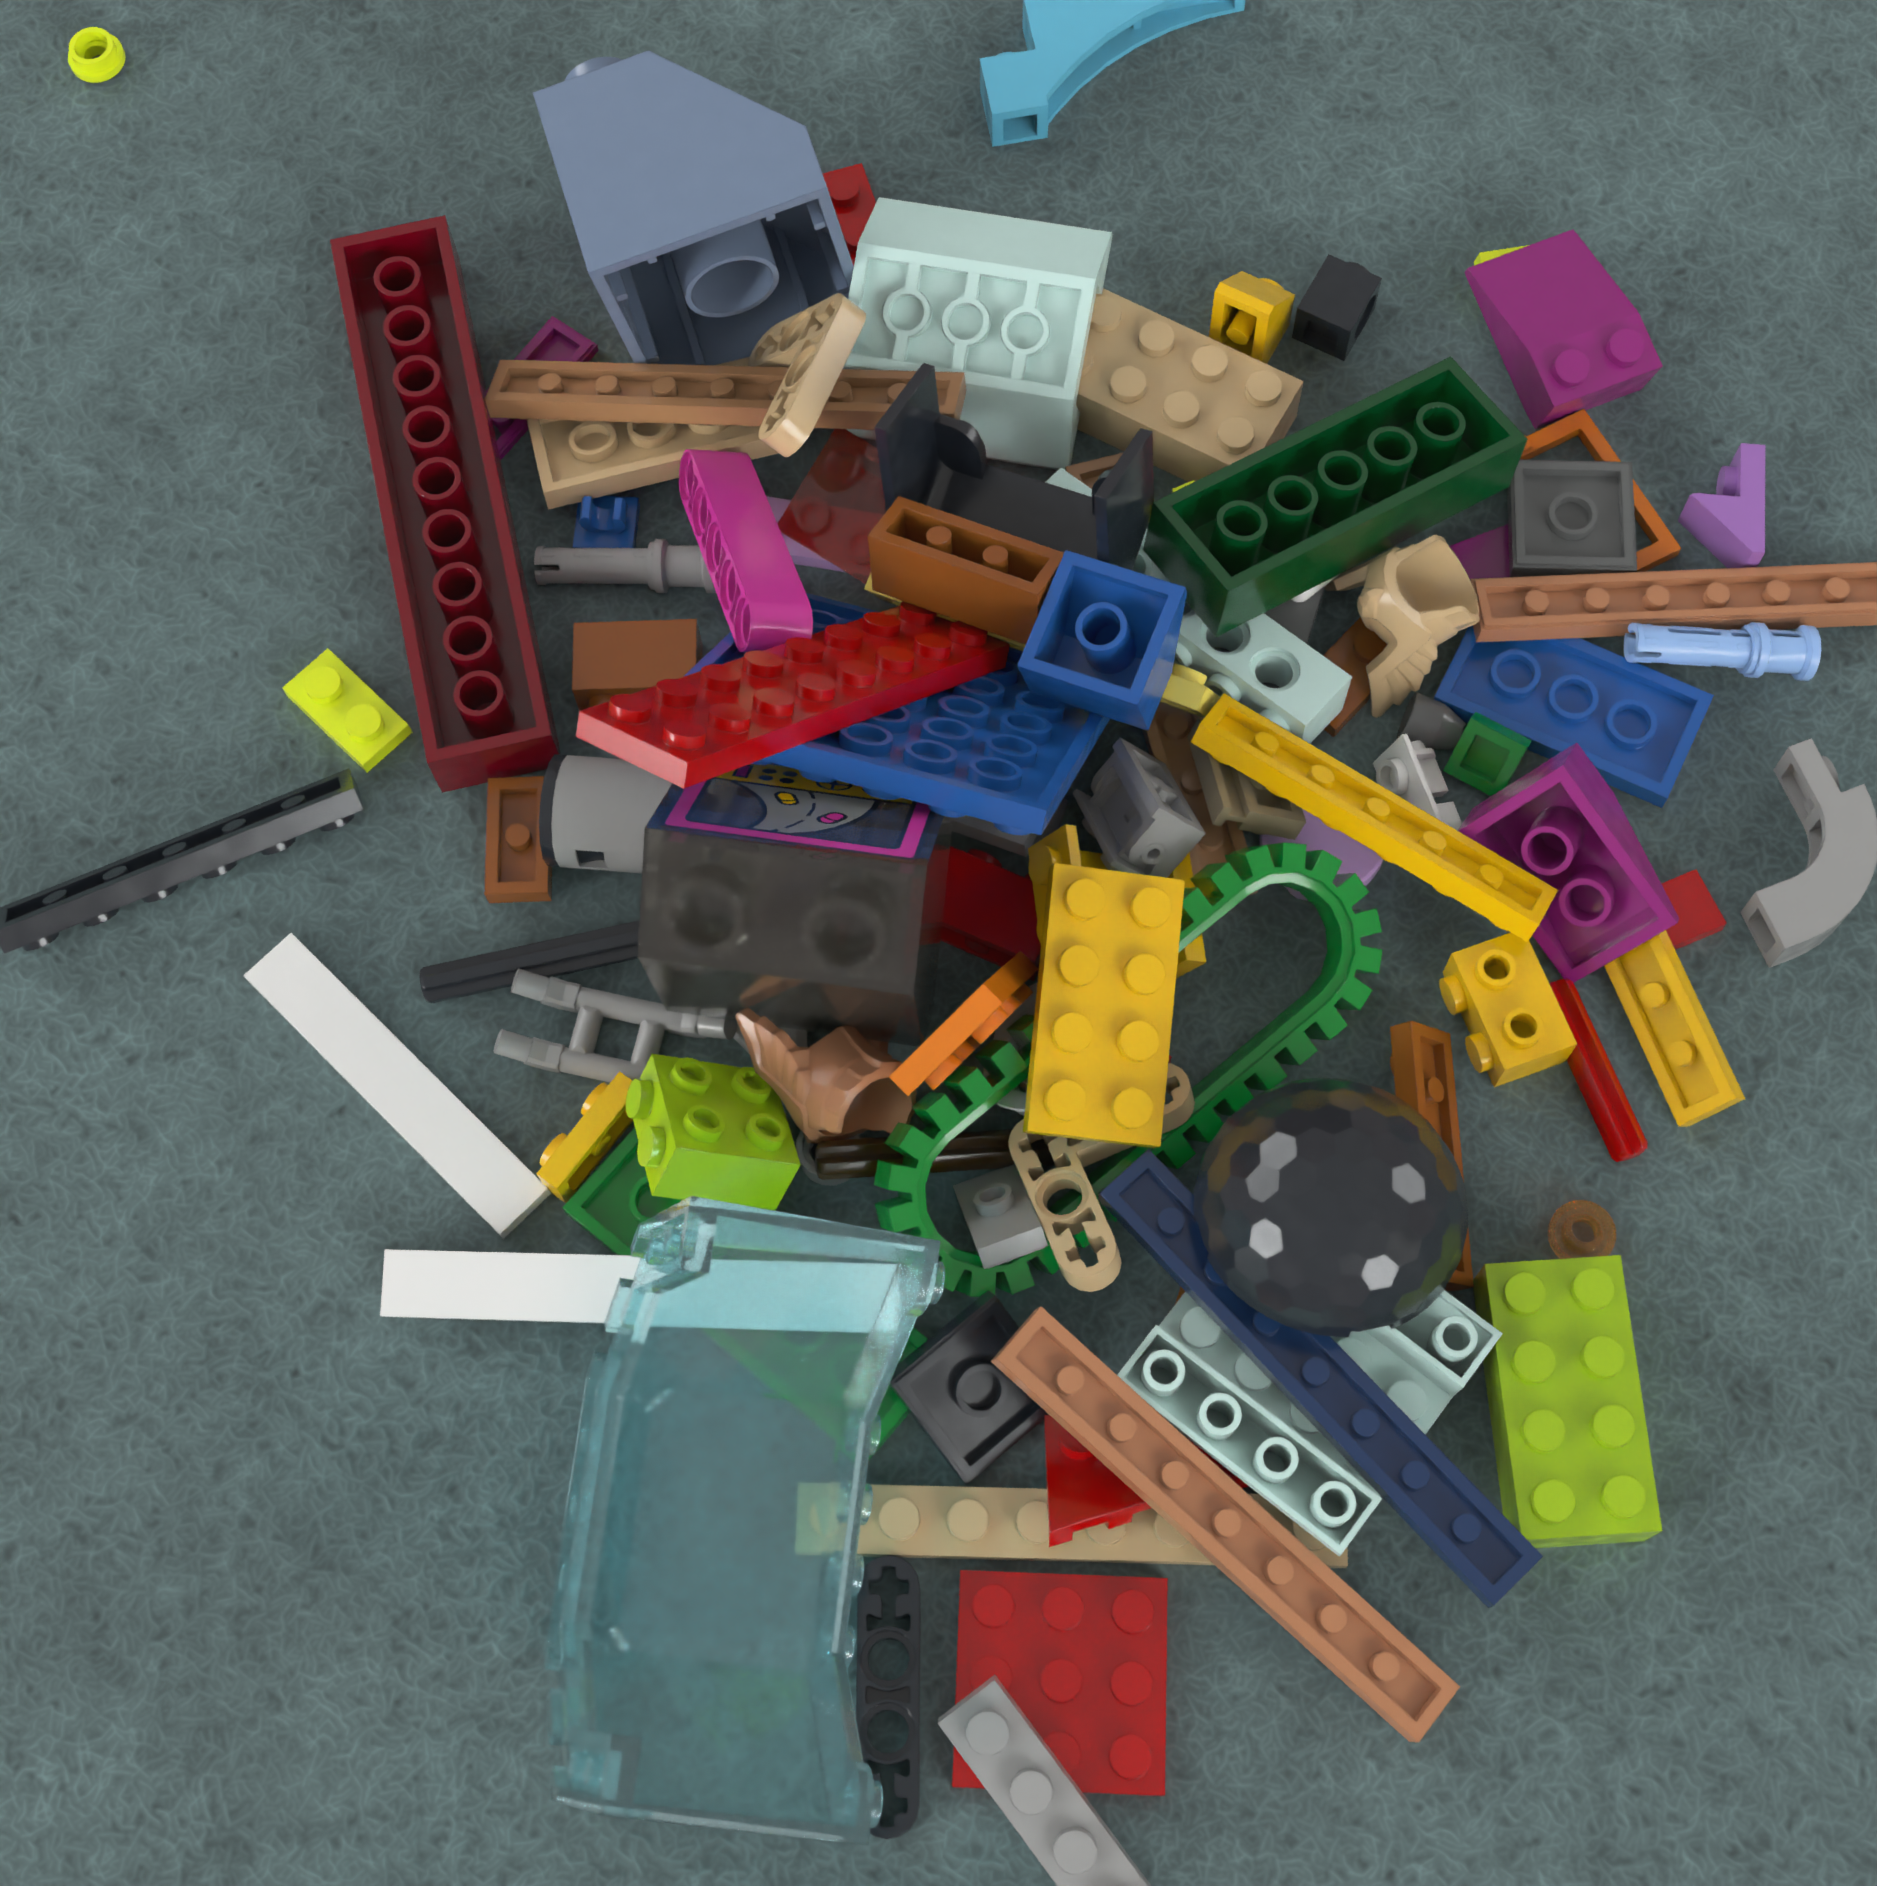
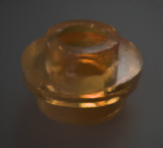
M1574 1200L1562 1205L1551 1217L1548 1225V1240L1552 1250L1560 1259L1608 1256L1615 1246L1616 1227L1609 1213L1600 1205L1586 1200ZM1584 1222L1590 1225L1594 1231V1240L1591 1242L1578 1240L1572 1231L1573 1223Z

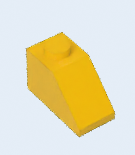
M1243 271L1221 281L1214 292L1209 338L1267 364L1290 325L1295 294L1284 290L1281 285L1267 278L1259 279Z

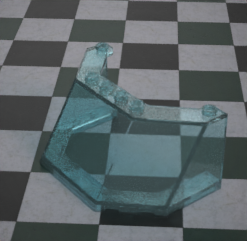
M690 1196L638 1224L630 1247L631 1256L640 1258L633 1280L619 1278L604 1322L605 1331L614 1333L608 1353L594 1351L586 1374L544 1654L545 1669L559 1671V1689L550 1688L546 1698L548 1744L562 1746L563 1766L554 1765L550 1774L552 1801L604 1817L853 1844H869L870 1828L876 1827L881 1816L883 1789L880 1781L873 1780L870 1766L863 1763L847 1670L852 1661L855 1648L854 1628L848 1625L851 1598L859 1593L864 1575L863 1557L861 1554H857L860 1525L867 1523L872 1509L873 1491L872 1486L866 1483L869 1455H873L876 1452L881 1436V1418L877 1413L917 1317L926 1311L929 1303L936 1304L942 1295L945 1283V1267L943 1262L938 1261L940 1241L696 1196ZM591 1634H592V1639H593V1645H594V1646H592V1643H591Z

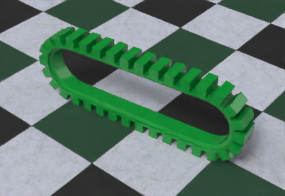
M1283 842L1245 847L1224 855L1226 862L1208 864L1190 878L1196 887L1184 888L1179 952L1248 895L1268 884H1280L1299 891L1316 907L1326 928L1327 954L1321 974L1304 995L1192 1088L1195 1101L1193 1113L1185 1123L1162 1134L1160 1147H1130L1109 1157L1087 1176L1097 1200L1099 1193L1148 1149L1166 1167L1179 1169L1196 1154L1183 1137V1133L1190 1140L1205 1143L1212 1141L1224 1124L1213 1107L1221 1115L1231 1116L1254 1097L1245 1084L1254 1090L1267 1091L1274 1088L1287 1077L1279 1063L1300 1066L1318 1051L1310 1039L1331 1040L1348 1026L1337 1009L1361 1010L1372 989L1355 978V973L1379 974L1383 950L1362 946L1360 938L1380 933L1382 929L1377 908L1352 909V906L1367 895L1369 891L1356 873L1337 874L1343 861L1324 850L1306 851L1307 844ZM1024 1014L1006 1029L1020 1047L1019 1051L1014 1048L1010 1041L992 1040L975 1054L989 1075L985 1078L977 1067L963 1065L943 1081L958 1101L953 1104L946 1094L930 1091L912 1106V1109L926 1125L924 1130L921 1132L912 1125L898 1122L885 1144L904 1156L903 1163L899 1164L878 1160L874 1185L887 1190L898 1191V1197L875 1203L880 1227L893 1233L902 1231L888 1243L902 1262L909 1263L913 1268H919L917 1275L953 1292L955 1289L970 1297H980L986 1291L995 1294V1286L1012 1295L1035 1286L1027 1261H1030L1037 1270L1050 1275L1055 1274L1060 1269L1047 1238L1048 1246L1041 1250L989 1269H984L977 1251L967 1252L955 1248L938 1234L927 1212L925 1185L935 1158L953 1138L1028 1077L1034 1015ZM1071 1189L1047 1210L1058 1215L1069 1214L1080 1205L1082 1194ZM1099 1202L1106 1219L1116 1222L1117 1219ZM1084 1230L1072 1235L1076 1246L1085 1248L1090 1244Z

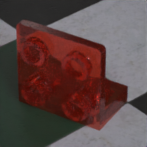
M834 429L777 523L782 534L864 584L867 583L871 572L868 534L886 513L877 448L846 429Z

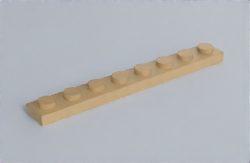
M799 1483L797 1555L866 1557L891 1555L907 1558L1214 1565L1153 1508L1133 1514L1132 1522L1111 1529H1108L1106 1524L1102 1523L1073 1532L1072 1541L1049 1547L1047 1489ZM1249 1494L1329 1568H1346L1348 1566L1347 1548L1340 1556L1336 1555L1260 1494Z

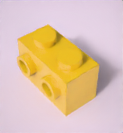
M1510 932L1451 953L1443 970L1444 978L1439 980L1440 992L1449 1012L1452 1015L1461 1013L1470 1033L1465 1038L1466 1050L1473 1067L1478 1073L1487 1071L1493 1086L1497 1087L1566 1062L1576 1047L1577 1042L1530 941L1526 942Z

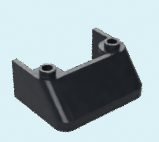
M923 363L875 425L886 511L897 497L900 496L1061 552L1068 550L1133 571L1154 502L1152 431L1143 428L1139 429L1113 469L1106 470L1100 474L1092 487L1091 497L988 465L985 445L978 431L966 421L940 414L935 366Z

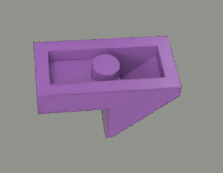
M1741 443L1730 466H1722L1719 471L1716 494L1692 493L1689 495L1678 518V522L1727 568L1757 567L1765 554V445Z

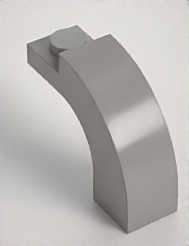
M1812 738L1789 746L1773 769L1807 834L1809 857L1806 869L1795 877L1756 891L1740 912L1769 968L1807 953L1829 937L1864 895L1873 877L1877 863V817L1865 784L1841 792L1838 774L1833 763L1826 756H1821Z

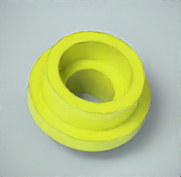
M89 27L82 29L70 40L68 63L73 73L83 81L90 83L107 81L116 76L124 66L126 56L122 44L115 36L102 28Z

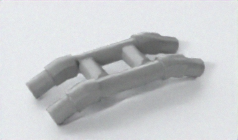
M518 968L512 983L511 993L540 1001L541 1004L560 1010L578 1013L570 1045L568 1048L563 1044L549 1042L536 1037L530 1038L501 1029L496 1039L494 1053L522 1061L525 1065L561 1074V1072L611 1082L620 1071L633 1081L640 1078L651 1054H659L665 1030L671 1034L701 1039L710 1037L730 1040L736 1033L737 1020L733 1014L707 1012L699 1008L674 1004L673 1006L582 987L581 984L564 981L555 977L548 978ZM603 1017L640 1025L631 1061L594 1053Z

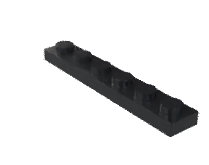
M350 768L0 907V947L5 954L20 947H23L26 951L41 948L54 941L62 930L80 923L87 927L101 924L115 916L122 906L140 899L147 903L161 900L172 894L178 888V884L200 875L205 879L218 877L233 869L239 859L259 851L263 855L278 853L291 846L299 835L317 828L321 831H331L346 825L354 818V813L364 810L360 792Z

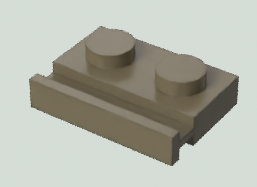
M1197 719L1187 738L1212 824L1222 826L1225 820L1236 821L1239 830L1295 840L1306 824L1302 808L1285 798L1272 794L1262 784L1230 765L1218 762L1208 752L1192 744L1191 740L1203 720Z

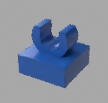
M584 496L582 501L578 502L573 548H636L640 513L639 498L602 496L592 499L591 496Z

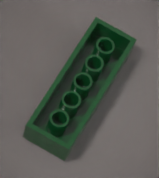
M1450 356L1154 501L1143 550L1169 582L1186 587V602L1214 636L1218 637L1508 488L1528 439Z

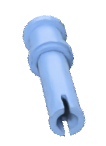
M1632 622L1628 626L1629 633H1625L1623 645L1624 656L1629 663L1653 662L1673 665L1720 666L1736 668L1744 677L1759 678L1764 672L1791 674L1795 680L1809 681L1817 672L1821 658L1819 631L1815 626L1800 625L1795 631L1768 629L1765 623L1750 622L1748 625L1741 627L1740 630H1723L1687 626H1658Z

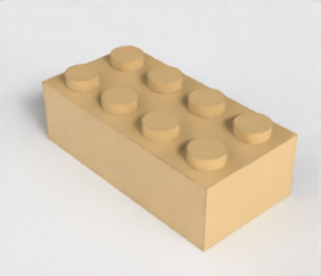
M1103 288L1102 294H1096L1076 401V406L1080 412L1077 429L1122 451L1126 450L1140 428L1150 430L1153 437V465L1187 482L1197 481L1283 439L1297 417L1303 381Z

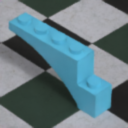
M1023 0L1022 29L1027 51L1003 52L996 56L980 58V94L992 147L1048 138V125L1054 116L1080 88L1107 66L1135 48L1170 31L1208 18L1244 11L1246 0Z

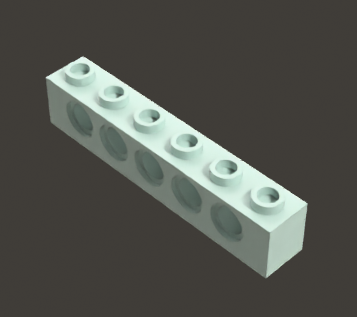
M1060 468L1046 481V483L1092 497V489L1063 468ZM1146 529L1133 571L1169 582L1143 550L1147 533ZM1185 601L1174 663L1206 675L1207 679L1204 686L1208 687L1221 697L1225 693L1308 743H1311L1342 711L1352 676L1263 613L1215 637ZM1214 647L1225 648L1231 652H1220L1215 650ZM1262 683H1273L1280 688H1270Z

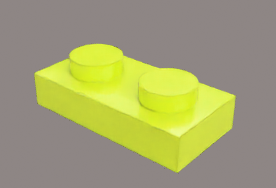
M328 648L282 687L287 697L366 773L413 733L409 724Z

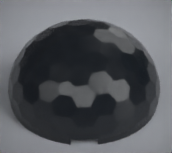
M1310 1078L1296 1080L1279 1085L1253 1097L1227 1118L1204 1151L1194 1187V1220H1197L1204 1246L1209 1252L1207 1259L1223 1282L1250 1307L1266 1317L1291 1328L1317 1335L1349 1337L1351 1331L1361 1332L1388 1325L1393 1329L1418 1316L1439 1297L1460 1263L1468 1229L1466 1188L1452 1152L1429 1121L1412 1106L1381 1088L1347 1079Z

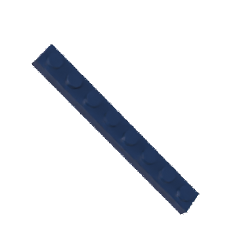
M1149 1149L1099 1193V1202L1488 1608L1494 1606L1543 1557L1330 1336L1300 1331L1266 1317L1250 1307L1223 1282L1207 1259L1209 1252L1204 1246L1197 1220H1194V1195Z

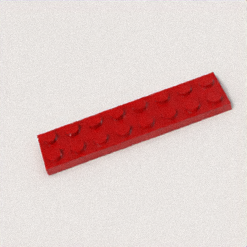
M902 601L900 606L882 612H868L864 614L863 618L852 622L828 625L824 631L812 634L811 639L792 637L787 639L784 644L763 651H749L744 654V657L724 664L706 665L701 668V671L678 679H663L658 681L656 686L632 694L614 695L608 702L579 711L576 737L685 789L1005 668L1010 644L987 635L988 631L960 621L951 622L936 616L937 613Z

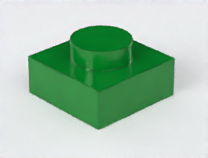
M1475 712L1470 718L1443 771L1493 796L1508 786L1532 740Z

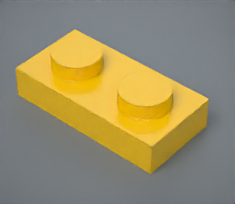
M620 1071L609 1085L603 1082L589 1094L581 1109V1114L584 1116L568 1135L561 1133L556 1136L546 1147L540 1158V1165L542 1167L536 1173L549 1191L564 1203H567L633 1122V1119L629 1118L626 1113V1096L632 1080Z

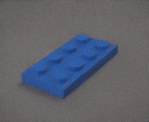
M1473 626L1467 628L1434 699L1446 704L1467 724L1473 714L1478 712L1532 740L1527 750L1548 759L1553 758L1577 742L1608 785L1662 808L1669 797L1714 695L1642 664L1629 663L1625 657L1581 638L1476 642Z

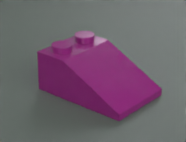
M1574 229L1469 267L1464 272L1523 408L1535 429L1557 422L1582 409L1588 410L1639 391L1663 367L1639 312Z
M1577 742L1475 806L1458 829L1462 834L1558 890L1532 936L1564 979L1568 978L1575 983L1667 930L1679 921L1671 901L1615 794Z

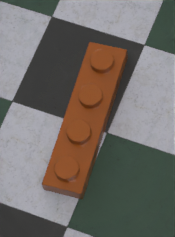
M1414 1021L1391 1026L1392 1053L1390 1056V1066L1394 1075L1396 1097L1408 1103L1429 1121L1452 1152L1464 1182L1451 1035L1448 1032ZM1467 1229L1460 1263L1444 1290L1459 1291L1474 1287L1469 1229Z

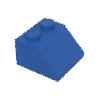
M1065 550L1017 665L1030 692L1148 731L1172 674L1187 596L1186 587Z

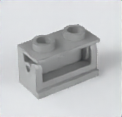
M1119 738L1112 746L1115 752L1093 777L1091 790L1094 796L1091 797L1078 789L1073 792L1085 816L1082 824L1097 839L1103 851V854L1100 856L1101 861L1108 870L1167 878L1206 833L1166 764L1124 739Z

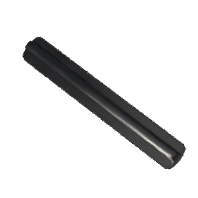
M659 916L426 966L420 970V986L423 996L428 1003L446 1001L510 987L518 968L549 978L666 953L670 950L669 932L664 918Z

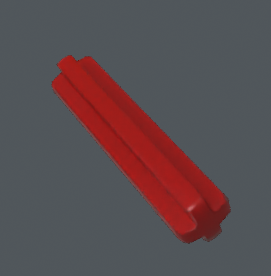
M1565 978L1549 983L1577 1042L1567 1062L1611 1158L1615 1162H1621L1639 1156L1647 1149L1648 1142L1574 982Z

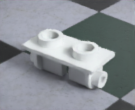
M1402 734L1373 762L1376 770L1377 784L1458 831L1462 822L1454 802L1436 804L1434 800L1435 797H1442L1449 791L1435 759L1434 750L1426 748L1420 740L1410 742L1408 735Z

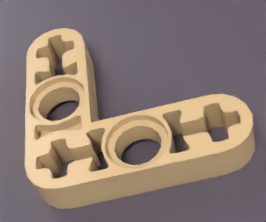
M837 293L775 324L761 337L750 355L748 366L789 367L763 419L758 435L760 440L784 457L794 454L810 436L865 323L866 313L843 294Z
M1168 1063L1166 1092L1172 1095L1173 1101L1164 1105L1162 1134L1185 1123L1193 1113L1195 1104L1187 1074L1182 1068L1172 1063ZM1023 1119L1016 1124L1010 1133L1008 1141L1010 1153L1063 1277L1069 1285L1080 1291L1093 1292L1104 1289L1116 1279L1122 1262L1115 1237L1083 1167L1133 1147V1145L1023 1133ZM1041 1139L1049 1147L1056 1167L1044 1173L1038 1156L1032 1147L1033 1142ZM1068 1188L1082 1194L1080 1205L1069 1214H1053L1046 1208L1048 1199L1058 1190ZM1083 1230L1099 1261L1090 1267H1086L1085 1263L1080 1259L1078 1248L1072 1236Z

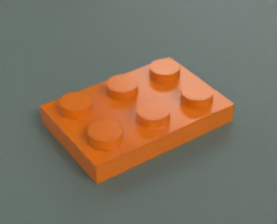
M1022 951L1018 952L986 980L889 1078L907 1096L923 1082L934 1091L1033 993L1025 982L1038 968Z

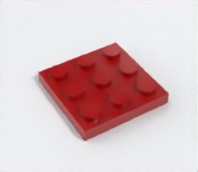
M960 1570L955 1705L993 1675H996L1082 1793L1164 1797L1168 1578ZM954 1747L952 1788L985 1789Z

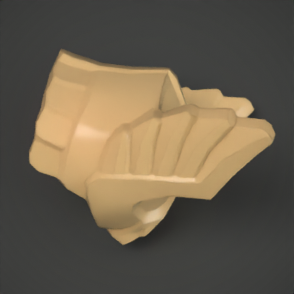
M1433 535L1417 544L1402 548L1395 546L1361 565L1342 572L1325 586L1327 591H1345L1364 586L1357 601L1358 612L1365 626L1374 631L1387 644L1384 650L1366 665L1370 686L1371 715L1378 718L1382 716L1392 704L1401 705L1411 691L1419 690L1424 675L1430 672L1432 661L1437 659V646L1456 635L1458 631L1473 626L1480 620L1476 591L1456 554L1442 536Z

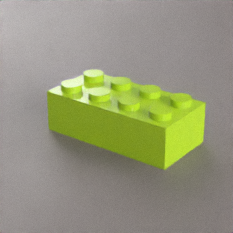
M1621 1255L1484 1264L1473 1279L1476 1312L1478 1316L1503 1333L1483 1360L1503 1515L1535 1548L1646 1541L1662 1532Z

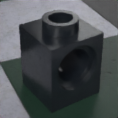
M1328 254L1297 307L1292 338L1345 361L1375 309L1382 278L1370 273L1364 266L1358 263L1345 262Z

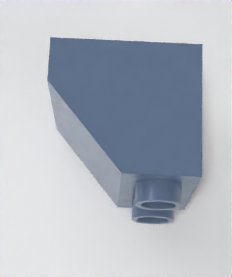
M649 50L623 60L615 57H598L587 60L576 66L567 75L565 81L533 92L588 274L634 363L717 365L750 357L761 337L775 324L837 293H841L848 298L854 265L805 125Z

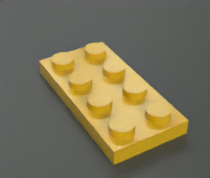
M1053 863L1049 867L1023 1133L1150 1148L1161 1146L1185 880Z

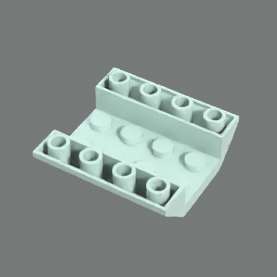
M879 197L858 242L848 296L850 301L866 313V320L843 369L917 371L923 363L935 366V372H964L966 396L960 420L970 423L978 431L985 445L987 459L1054 470L1063 468L1065 470V467L1070 466L1080 417V412L1076 406L1095 297L1096 294H1102L1113 236L1112 232ZM837 429L839 435L876 440L875 430Z
M1444 1290L1427 1309L1398 1327L1391 1329L1388 1325L1361 1332L1351 1331L1349 1337H1330L1426 1435L1453 1396L1466 1385L1503 1333ZM1186 1291L1159 1326L1155 1325L1117 1374L1181 1434L1338 1556L1344 1552L1382 1500L1381 1495Z

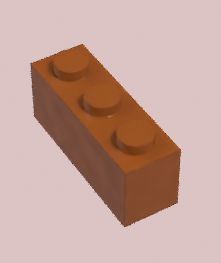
M900 496L897 497L868 534L873 591L1025 645L1064 555V552Z

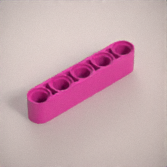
M686 449L683 452L679 468L681 500L736 647L740 652L763 651L784 644L787 639L792 637L811 639L813 631L811 605L750 456L744 452Z

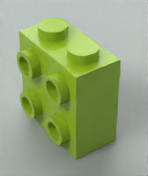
M651 1054L640 1078L634 1079L628 1088L626 1113L634 1121L638 1138V1162L641 1166L645 1167L652 1196L769 1211L777 1209L801 1164L781 1099L774 1089L755 1073L753 1067H737L699 1061L688 1057L678 1058Z

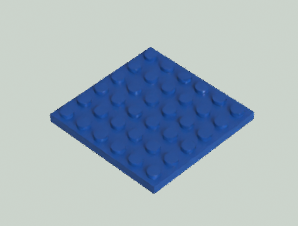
M806 593L812 609V634L824 631L828 625L845 624L863 618L864 614L868 612H878ZM730 632L684 676L699 672L706 665H720L742 658L746 652L738 650ZM1009 647L1005 668L751 764L767 765L775 763L797 769L803 777L812 781L833 782L838 780L863 787V790L868 795L884 800L904 798L927 804L931 811L945 817L958 818L965 815L993 822L998 830L1012 835H1028L1031 833L1042 835L1110 718L1031 693L1017 667L1023 652Z

